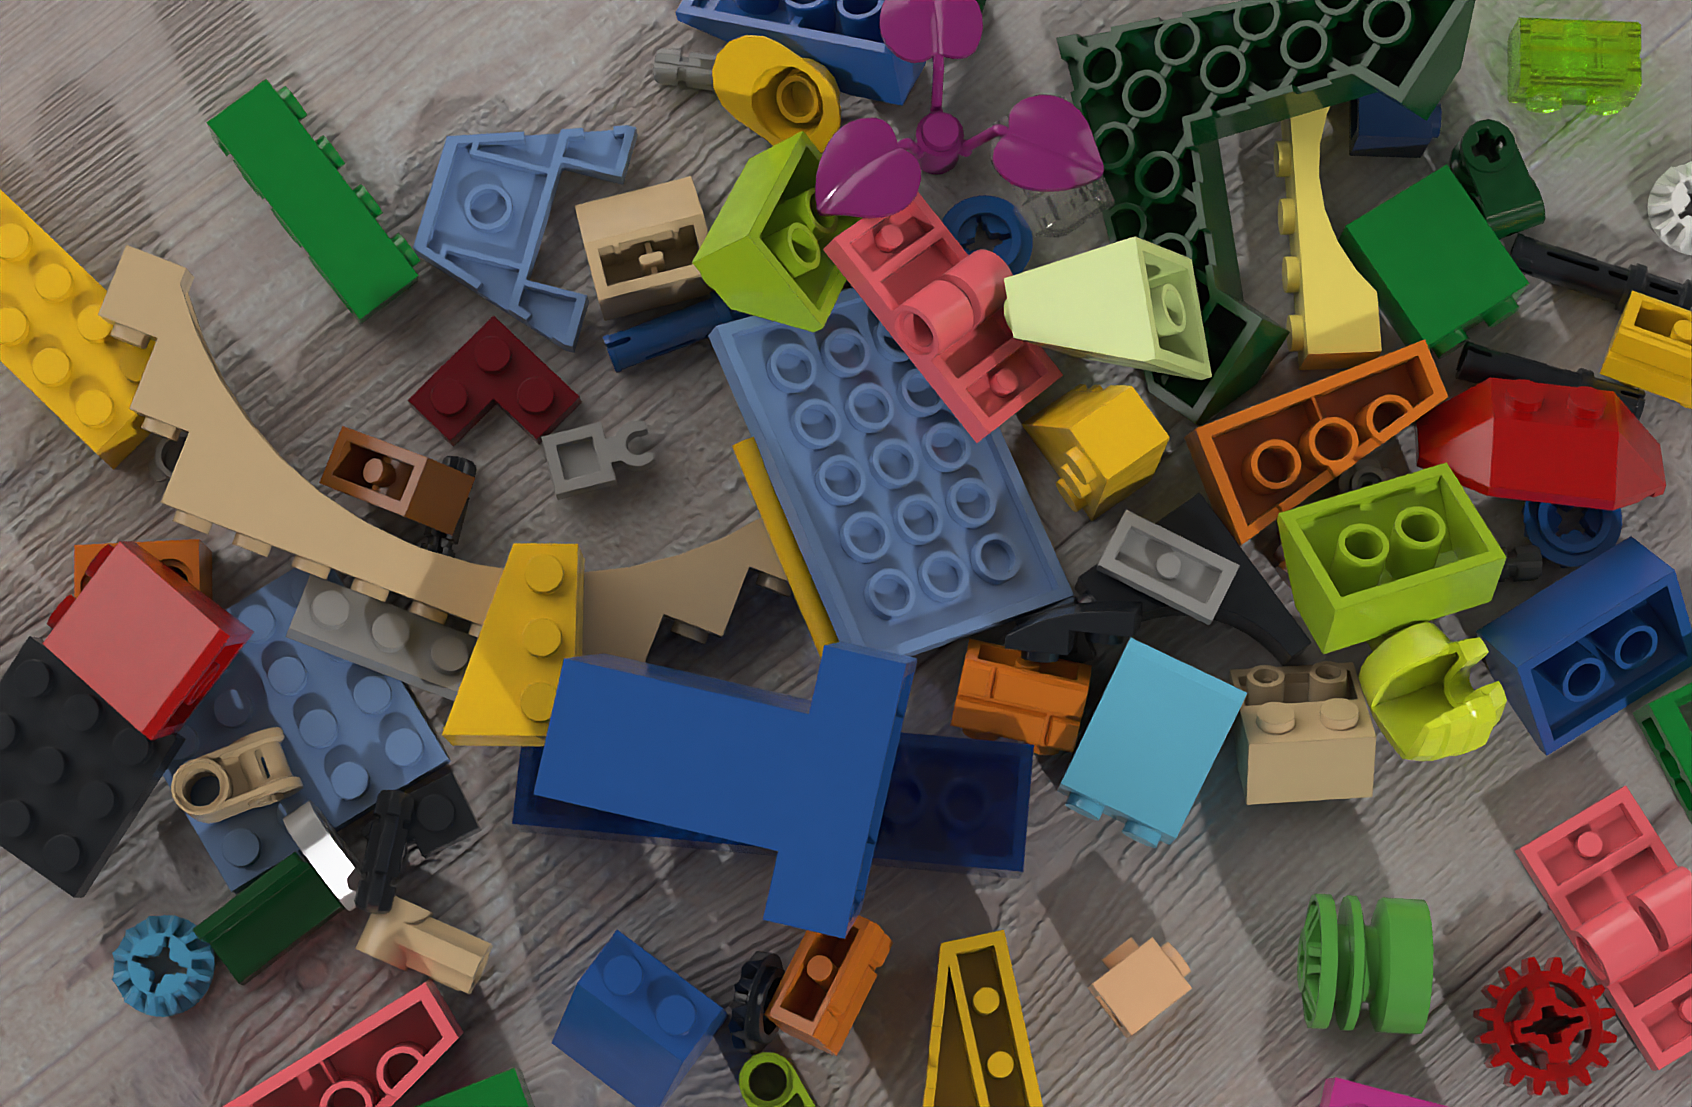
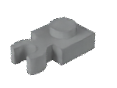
M601 422L542 436L557 499L561 500L616 486L617 482L613 468L624 466L629 470L640 472L655 466L656 461L653 452L634 455L628 451V444L632 439L648 435L646 422H628L618 430L616 436L605 438Z

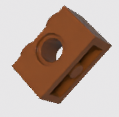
M342 426L319 483L446 534L453 535L475 477L426 456Z

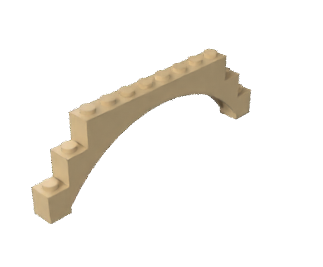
M126 245L98 316L107 323L114 325L110 336L142 349L147 348L150 340L156 341L129 409L145 417L141 428L175 442L178 441L181 431L188 434L161 500V503L177 509L172 521L205 534H209L212 524L236 532L232 542L236 546L268 557L272 546L292 553L295 557L291 567L327 580L331 569L354 577L351 590L386 602L390 591L413 600L409 612L443 625L448 614L472 622L468 634L478 638L504 568L474 564L412 545L361 520L322 494L293 469L260 433L227 386L205 342L189 295L194 276L183 266ZM762 517L726 537L680 555L631 567L584 572L582 656L605 653L645 662L663 616L674 620L671 632L701 644H706L709 634L721 638L748 570L759 574L755 583L757 586L790 597L792 589Z

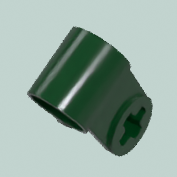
M1491 119L1480 120L1469 126L1461 140L1458 141L1451 151L1450 169L1500 240L1543 224L1546 218L1541 193L1535 181L1529 175L1515 142L1514 135L1509 128L1501 122ZM1476 147L1479 153L1490 152L1493 158L1489 162L1485 155L1475 157L1472 150Z

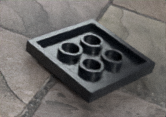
M29 636L0 680V846L73 898H84L186 738L178 733H174L151 741L42 644L44 642L42 639Z

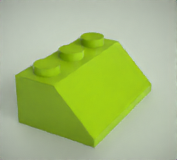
M804 131L748 159L692 263L700 272L705 283L716 291L730 309L810 332H816L824 328L847 280L823 249L836 236L862 218L853 216H820L818 214L815 201V184L822 154Z
M1447 462L1278 513L1277 525L1295 607L1323 654L1491 602L1507 558Z

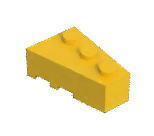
M1004 930L943 942L939 946L922 1107H1043Z

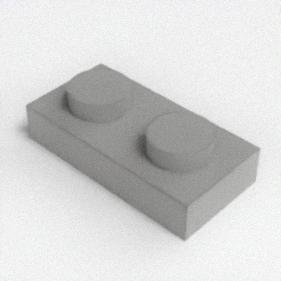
M1125 510L1096 570L1210 625L1240 565Z

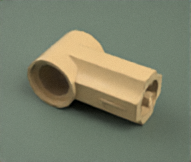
M397 896L394 897L393 906L389 913H371L355 949L406 972L408 968L414 969L429 976L432 980L471 995L487 965L493 947L491 943L432 918V912Z

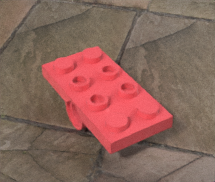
M919 192L912 203L904 210L882 218H862L836 236L823 249L976 443L980 442L1063 376L1062 372L1041 346L1013 338V333L1004 316V302L1007 299L1004 278L1013 276L1008 265L998 255L988 250H976L968 255Z
M1625 785L1515 850V853L1597 984L1604 986V995L1615 1009L1616 1014L1651 1070L1657 1071L1692 1050V873L1683 866H1677Z

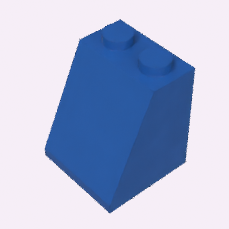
M616 930L577 982L552 1044L634 1106L663 1107L728 1019L729 1015L721 1006L619 930Z

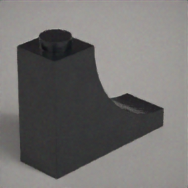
M1200 492L1155 523L1240 565L1213 620L1246 633L1265 647L1282 666H1285L1301 655L1312 643ZM1098 563L1078 577L1074 588L1079 594L1077 597L1078 603L1112 600L1143 602L1141 622L1167 616H1189L1096 570Z

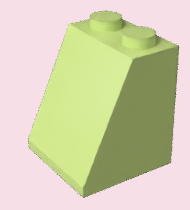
M1134 236L1004 278L1007 299L1004 302V316L1013 333V338L1077 358L1197 380L1212 377L1192 259Z

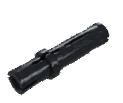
M1470 341L1464 344L1456 367V379L1479 384L1491 377L1509 380L1526 379L1535 383L1570 387L1587 386L1597 390L1614 391L1638 420H1640L1645 405L1644 397L1646 392L1644 390L1596 378L1591 370L1579 368L1575 372L1561 369L1525 357L1493 350Z

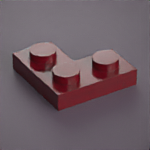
M494 315L407 400L410 406L453 447L495 405L499 406L540 445L542 443L541 437L550 435L582 403L580 396Z

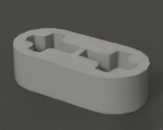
M309 800L283 818L284 824L297 846L348 911H352L356 908L354 899L358 881L365 880L366 874H361L362 865L320 809Z

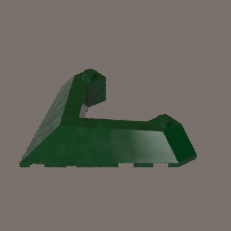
M1241 0L1182 12V17L1163 20L1157 17L1112 26L1111 31L1083 37L1079 34H1072L1056 38L1061 59L1067 62L1074 88V91L1070 92L1073 104L1087 120L1104 165L1102 177L1094 181L1110 244L1136 236L1192 259L1212 377L1197 380L1143 370L1148 390L1151 394L1200 426L1258 383L1290 331L1244 301L1218 139L1377 92L1427 121L1461 69L1475 0Z

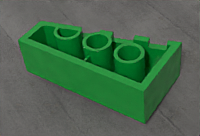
M265 79L206 123L214 142L226 156L231 154L234 158V164L241 172L245 181L257 196H260L262 200L266 199L272 207V213L281 226L300 248L303 247L309 255L310 262L361 325L418 282L419 275L413 267L421 261L399 232L389 238L375 220L383 212L366 188L359 184L352 190L337 171L345 165V162L328 139L322 135L314 141L300 121L308 115L291 91L284 86L276 92L269 81Z

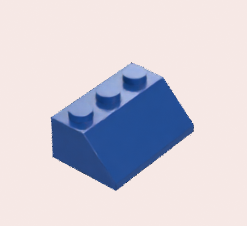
M1632 536L1476 631L1477 636L1483 640L1489 651L1485 659L1492 678L1495 682L1500 681L1506 699L1539 749L1546 756L1692 666V627L1676 572Z

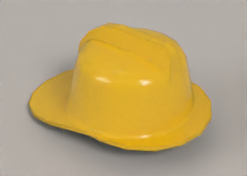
M744 35L731 40L717 54L712 69L713 88L721 105L735 119L773 146L804 131L820 153L824 152L830 139L840 129L842 112L840 90L836 79L824 65L810 58H801L781 43L768 37Z

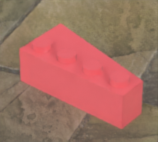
M429 979L222 1107H391L448 1050L464 1031L434 981Z

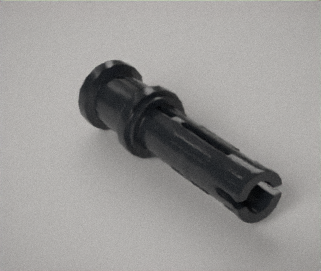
M1521 233L1517 234L1510 251V256L1524 275H1529L1545 282L1615 304L1614 309L1619 311L1620 315L1624 311L1632 290L1689 311L1692 307V280L1687 279L1681 284L1648 273V267L1639 263L1636 266L1630 264L1627 269L1559 246L1541 242Z

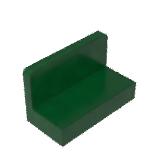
M296 851L193 928V932L200 941L211 945L240 985H245L344 910L345 907L306 856Z

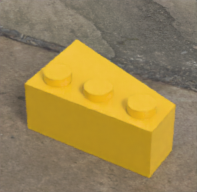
M1079 384L1021 424L1061 478L1055 484L1062 498L1074 512L1083 509L1091 521L1152 480L1170 438L1133 386L1110 385L1103 390L1100 384H1095L1089 389L1085 384Z
M513 543L442 736L452 746L545 745L563 660L568 657L582 656L585 558L578 544Z

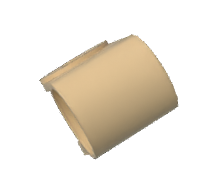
M272 727L246 735L229 746L184 763L173 775L171 792L172 798L179 808L198 822L210 824L220 822L249 809L266 806L288 798L303 789V784L300 777L293 776L281 746V742L285 738L282 728ZM262 757L264 758L265 764L270 774L269 778L267 777L264 766L262 764ZM207 776L217 777L220 782V791L217 798L206 806L193 805L190 793L196 781Z

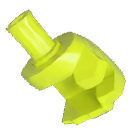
M1422 622L1366 641L1372 653L1366 658L1360 669L1358 678L1377 726L1402 759L1434 761L1449 756L1465 754L1486 745L1493 727L1500 721L1507 699L1500 681L1482 686L1476 690L1471 686L1469 678L1471 668L1489 653L1480 637L1451 641L1434 623Z

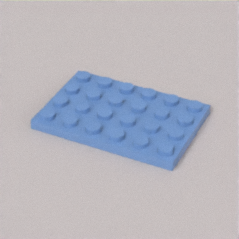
M854 288L840 292L824 328L816 332H810L753 315L715 326L708 335L751 437L755 438L769 479L839 642H847L911 657L1015 621L1016 618L1074 596L1000 428L997 427L980 442L976 443Z

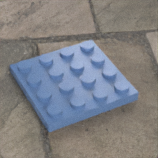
M296 568L226 609L227 612L254 631V633L181 730L177 732L186 740L163 774L171 789L173 775L181 765L189 760L229 746L234 741L251 733L272 727L282 728L285 736L281 742L282 749L292 775L301 778L303 789L281 801L252 808L220 822L210 824L198 822L185 812L230 891L235 894L246 889L293 852L303 853L287 830L283 818L309 800L320 809L336 832L374 810L377 796L382 790L394 789L405 791L451 762L403 681L286 637L310 576L309 573ZM331 569L327 581L345 587L336 570ZM262 757L261 761L264 766L267 777L269 778L270 774L268 772L264 758ZM207 776L196 781L190 793L192 804L195 806H206L212 803L219 795V779Z

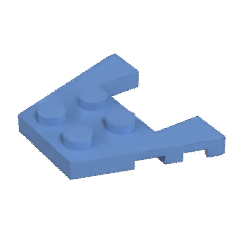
M622 125L613 126L614 130L584 132L583 128L561 129L558 134L525 135L523 131L447 136L413 249L415 253L426 262L565 351L575 353L589 305L588 296L533 282L530 279L562 172L566 170L623 185L638 136L636 127Z

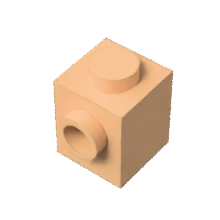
M1131 937L1102 959L1109 971L1087 987L1122 1034L1128 1038L1192 989L1184 978L1191 973V970L1183 957L1169 942L1160 947L1152 937L1139 947Z

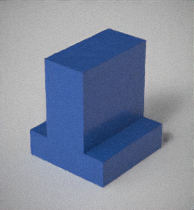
M847 642L824 645L812 700H807L605 653L564 658L533 795L778 851L763 920L845 939L862 909L918 659Z

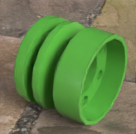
M1315 893L1311 896L1307 907L1305 925L1299 937L1297 955L1298 988L1302 994L1304 1020L1307 1028H1328L1334 1007L1339 1029L1354 1030L1361 1011L1362 1002L1368 1003L1369 1016L1375 1032L1422 1034L1427 1023L1431 1003L1434 953L1431 916L1425 900L1382 897L1377 901L1371 924L1365 925L1361 903L1357 896L1347 895L1343 897L1338 919L1335 902L1331 894Z

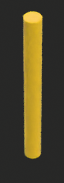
M751 437L732 445V448L821 658L824 645L838 643L839 639L769 479L755 438Z

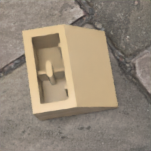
M691 176L575 205L604 321L709 295L711 291H714L705 283L700 272L692 263L708 234V229Z
M1322 661L1314 665L1282 667L1259 665L1249 669L1230 670V685L1247 692L1244 702L1233 722L1237 768L1246 805L1367 798L1373 796L1376 734L1353 662L1336 663Z

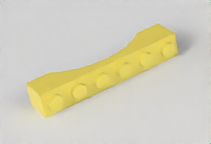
M1331 106L1282 120V141H1275L1274 144L1276 177H1285L1286 198L1279 199L1278 227L1280 235H1289L1291 256L1283 257L1282 283L1285 293H1293L1295 315H1288L1286 329L1290 331L1287 337V346L1289 352L1298 351L1299 370L1352 368L1378 358L1382 352L1377 291L1353 266L1337 241L1325 211L1319 178L1320 142L1327 113Z

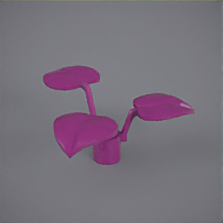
M885 0L880 13L879 28L886 47L895 56L910 63H921L932 58L933 73L930 114L923 117L918 123L914 141L910 138H904L897 142L895 133L890 125L878 118H862L841 127L828 142L820 159L816 174L815 201L816 209L820 216L882 218L894 215L908 207L917 196L921 182V170L934 175L947 173L955 167L960 155L969 157L972 154V150L996 137H1001L993 152L992 162L994 168L1006 181L1022 189L1040 192L1076 189L1100 179L1104 171V165L1089 124L1080 110L1063 98L1052 95H1038L1023 99L1012 108L1008 119V127L996 124L968 140L964 139V130L959 120L953 115L943 112L944 57L963 59L971 56L976 51L983 30L982 14L977 1Z

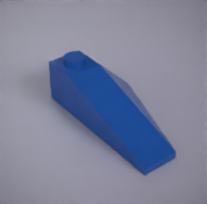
M682 0L676 10L678 21L726 42L744 35L765 36L781 43L801 58H810L824 65L835 77L840 92L851 96L903 106L926 64V61L921 63L904 61L895 56L886 47L879 28L880 13L885 0Z

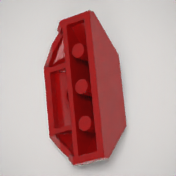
M1490 377L1432 408L1415 421L1416 466L1426 469L1447 462L1462 486L1485 496L1613 511L1638 503L1648 496L1654 498L1663 495L1666 488L1660 444L1614 391L1597 390L1587 386L1570 387L1535 383L1526 379L1509 380Z

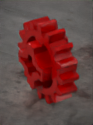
M1535 957L1522 959L1521 976L1510 966L1500 969L1498 974L1504 986L1501 988L1489 984L1481 990L1482 994L1492 1002L1490 1008L1473 1011L1474 1018L1487 1023V1032L1474 1037L1475 1044H1491L1494 1051L1484 1062L1487 1068H1494L1504 1065L1508 1068L1503 1084L1508 1087L1516 1086L1523 1078L1527 1079V1093L1531 1096H1541L1546 1082L1549 1083L1550 1089L1555 1096L1566 1095L1569 1090L1568 1078L1580 1087L1588 1086L1592 1083L1586 1067L1589 1065L1596 1068H1605L1609 1064L1608 1059L1598 1051L1600 1045L1617 1042V1035L1603 1030L1602 1021L1616 1015L1615 1009L1599 1008L1595 1001L1605 991L1602 984L1588 988L1583 986L1581 983L1585 978L1586 969L1582 966L1574 967L1567 974H1563L1561 957L1548 958L1543 971H1541ZM1550 985L1558 987L1569 994L1579 1008L1573 1009L1558 999L1554 987H1550ZM1521 990V994H1518L1521 1004L1520 1008L1511 1022L1504 1023L1510 1001ZM1542 1017L1544 1019L1553 1018L1554 1021L1568 1020L1567 1025L1556 1027V1031H1551L1547 1035H1536L1535 1032L1522 1034L1520 1031L1523 1027L1532 1026L1533 1022L1539 1021ZM1585 1030L1582 1045L1576 1056L1572 1059L1569 1047L1578 1032ZM1517 1044L1533 1054L1535 1065H1539L1540 1069L1521 1060L1510 1045Z

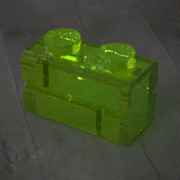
M1519 17L1507 41V67H1509L1507 75V100L1510 103H1525V108L1535 113L1554 112L1561 109L1562 105H1584L1586 112L1593 115H1611L1620 112L1623 107H1628L1642 85L1640 58L1641 24L1639 22Z

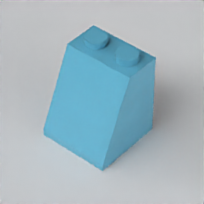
M1130 637L1057 791L1068 796L1065 802L1068 808L1085 817L1099 821L1103 813L1124 823L1125 826L1122 833L1141 844L1156 848L1159 841L1170 845L1177 838L1244 702L1247 692Z

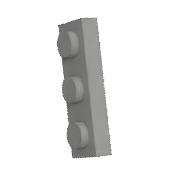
M312 574L309 576L286 637L453 701H455L478 639Z

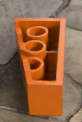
M1424 339L1198 427L1184 438L1213 511L1239 546H1241L1277 520L1278 513L1293 509L1378 446L1448 398V394Z

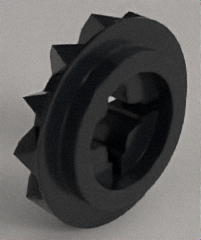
M756 951L750 960L746 961L741 967L739 982L734 984V999L729 1005L732 1009V1017L728 1027L732 1034L734 1048L752 1055L761 1053L767 1044L773 1041L780 1029L764 1015L785 974L782 961L775 953Z

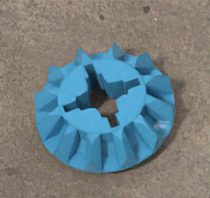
M175 915L148 916L146 920L126 930L119 947L112 953L114 958L112 981L118 987L125 1003L146 1015L168 1017L189 1010L203 998L214 976L215 957L211 945L200 941L193 932V928L197 925ZM168 944V948H170L169 959L178 962V966L188 968L187 973L165 974L161 983H157L155 990V972L146 968L145 964L139 963L140 957L148 959L149 956H160L163 947H167Z

